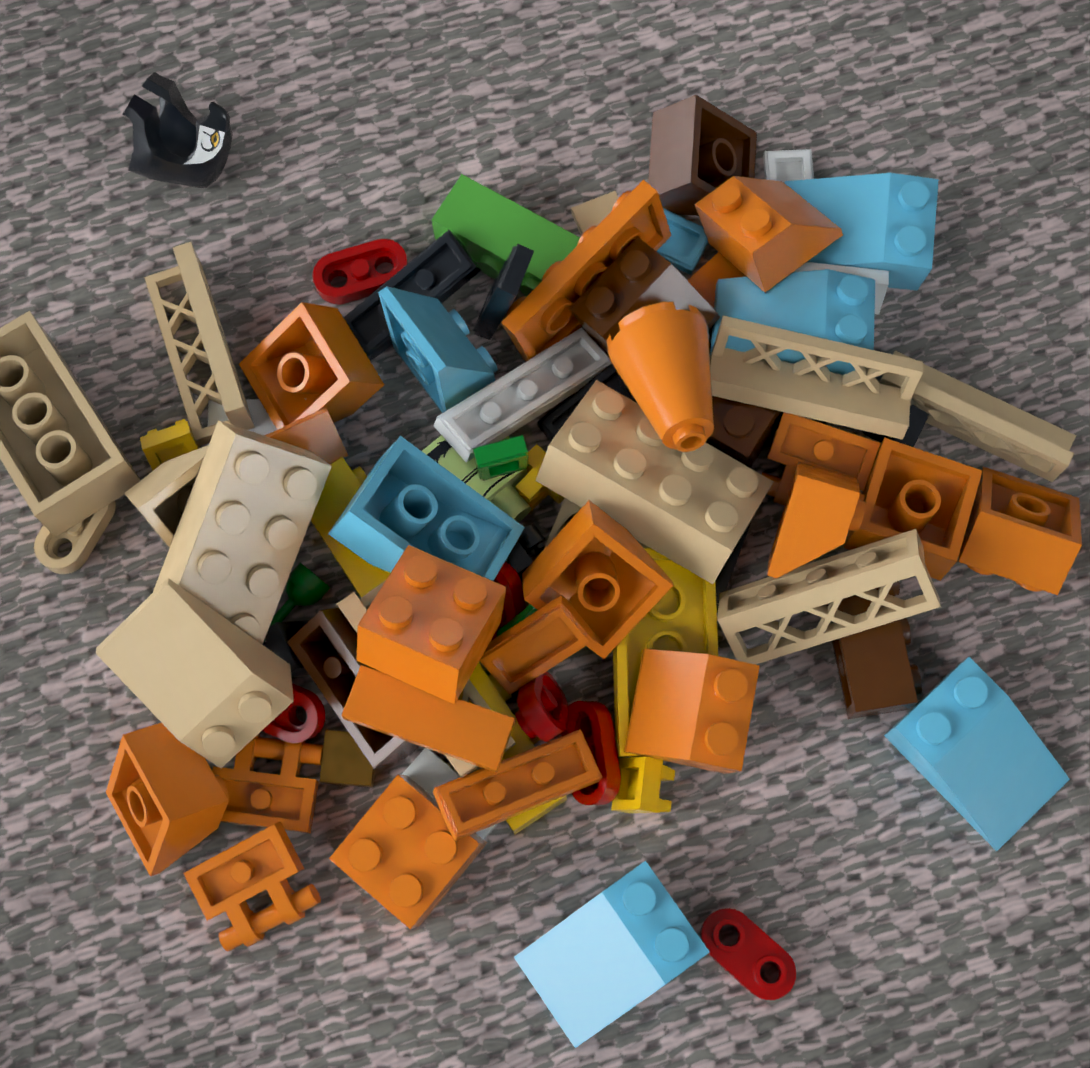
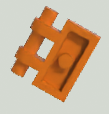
M783 412L767 458L786 466L781 478L762 472L761 475L774 481L767 495L774 497L773 502L785 506L798 462L857 478L859 489L864 491L881 443L802 416Z
M259 733L236 754L234 769L213 766L212 771L214 775H219L224 780L229 794V802L221 822L267 828L281 821L286 831L311 834L319 781L301 778L299 774L302 763L321 766L323 745L306 743V741L289 743L280 739L260 737ZM256 759L281 760L280 775L254 772Z
M281 821L183 873L207 921L226 912L232 926L219 932L218 937L222 947L227 952L242 944L247 947L252 946L264 939L266 931L283 922L291 925L305 917L306 910L321 902L319 892L313 884H309L295 892L286 879L305 868ZM267 890L273 904L254 913L250 910L246 900Z

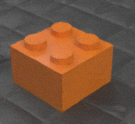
M408 545L358 624L356 661L455 704L501 623L506 587Z
M397 774L330 856L329 860L411 930L424 922L485 847L487 842L476 833L454 841L436 799L409 776Z

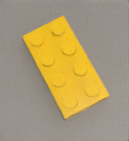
M651 548L644 549L672 580L674 586L613 649L615 740L618 757H644L624 752L643 649L702 653L718 656L716 581L714 584H711Z

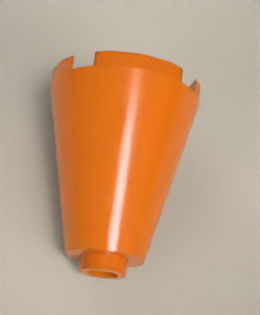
M660 302L644 306L626 315L618 323L620 331L614 339L609 335L606 341L608 355L611 363L663 444L670 449L690 452L702 447L714 431L708 326L705 317L696 307L688 304L690 311L676 309L674 302Z

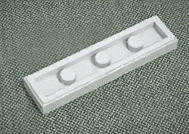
M580 328L437 416L434 427L467 463L474 458L473 448L501 441L576 393L611 364L610 358Z

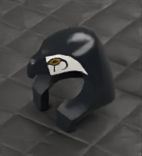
M154 72L146 79L142 87L159 96L160 115H158L155 106L135 94L123 112V115L128 117L133 124V153L128 171L161 182L195 188H207L219 178L228 159L233 136L230 127V116L222 106L213 101L208 107L210 113L197 120L188 109L175 82Z

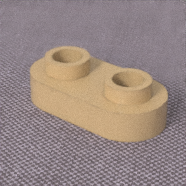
M115 501L57 537L43 525L34 543V552L40 563L57 574H69L80 569L87 561L115 513ZM66 542L72 543L71 552L67 556L58 557L57 551L59 546Z

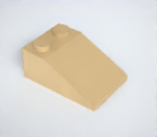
M169 578L96 648L97 656L181 743L220 768L294 702L289 663Z

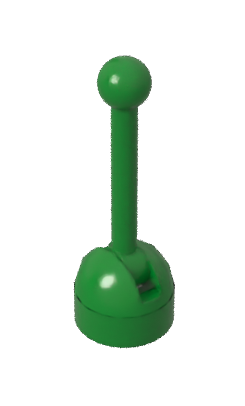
M299 562L290 573L286 583L285 591L289 599L273 616L270 626L276 622H282L296 605L304 607L314 605L324 597L331 587Z

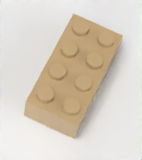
M29 310L0 328V460L34 516L57 537L123 496L127 490L140 481V478L53 341Z
M598 380L594 382L550 442L536 478L538 483L581 508L590 500L625 527L636 540L711 584H714L774 482L706 442L702 447L690 452H681L666 447L638 403Z
M218 420L154 591L169 578L263 645L332 466L311 451Z

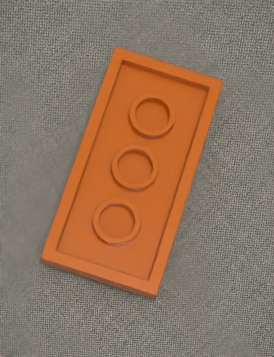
M644 179L633 190L623 193L615 202L612 211L597 226L588 228L582 234L577 246L563 261L555 262L546 270L542 282L528 296L517 299L509 308L507 316L501 324L525 361L530 360L582 327L569 308L637 236L655 251L672 236L658 191Z

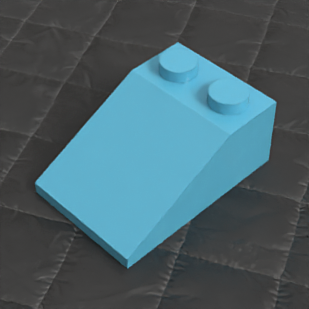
M879 173L785 181L784 183L842 230L843 236L807 262L889 271V288L917 291L932 270L939 179L897 173Z
M830 269L793 272L766 293L747 277L718 279L714 310L719 314L720 318L712 326L710 355L723 315L874 350L875 279ZM730 335L725 348L741 352L756 348L751 340ZM791 349L777 353L781 361L793 364L806 359L801 352ZM836 361L826 365L830 372L841 375L855 370L851 363Z
M388 286L378 292L394 349L442 413L495 381L494 373L498 371L496 363L483 346L475 349L466 337L470 331L463 318L455 309L447 312L437 298Z
M399 436L377 461L328 534L370 565L391 573L407 546L410 545L494 581L525 527L402 436Z
M970 657L958 664L884 735L996 851L1070 780L1010 697Z
M645 860L518 953L514 958L576 1048L665 986L710 951Z

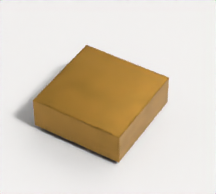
M325 730L319 782L373 788L375 768L372 767L350 733L346 731Z

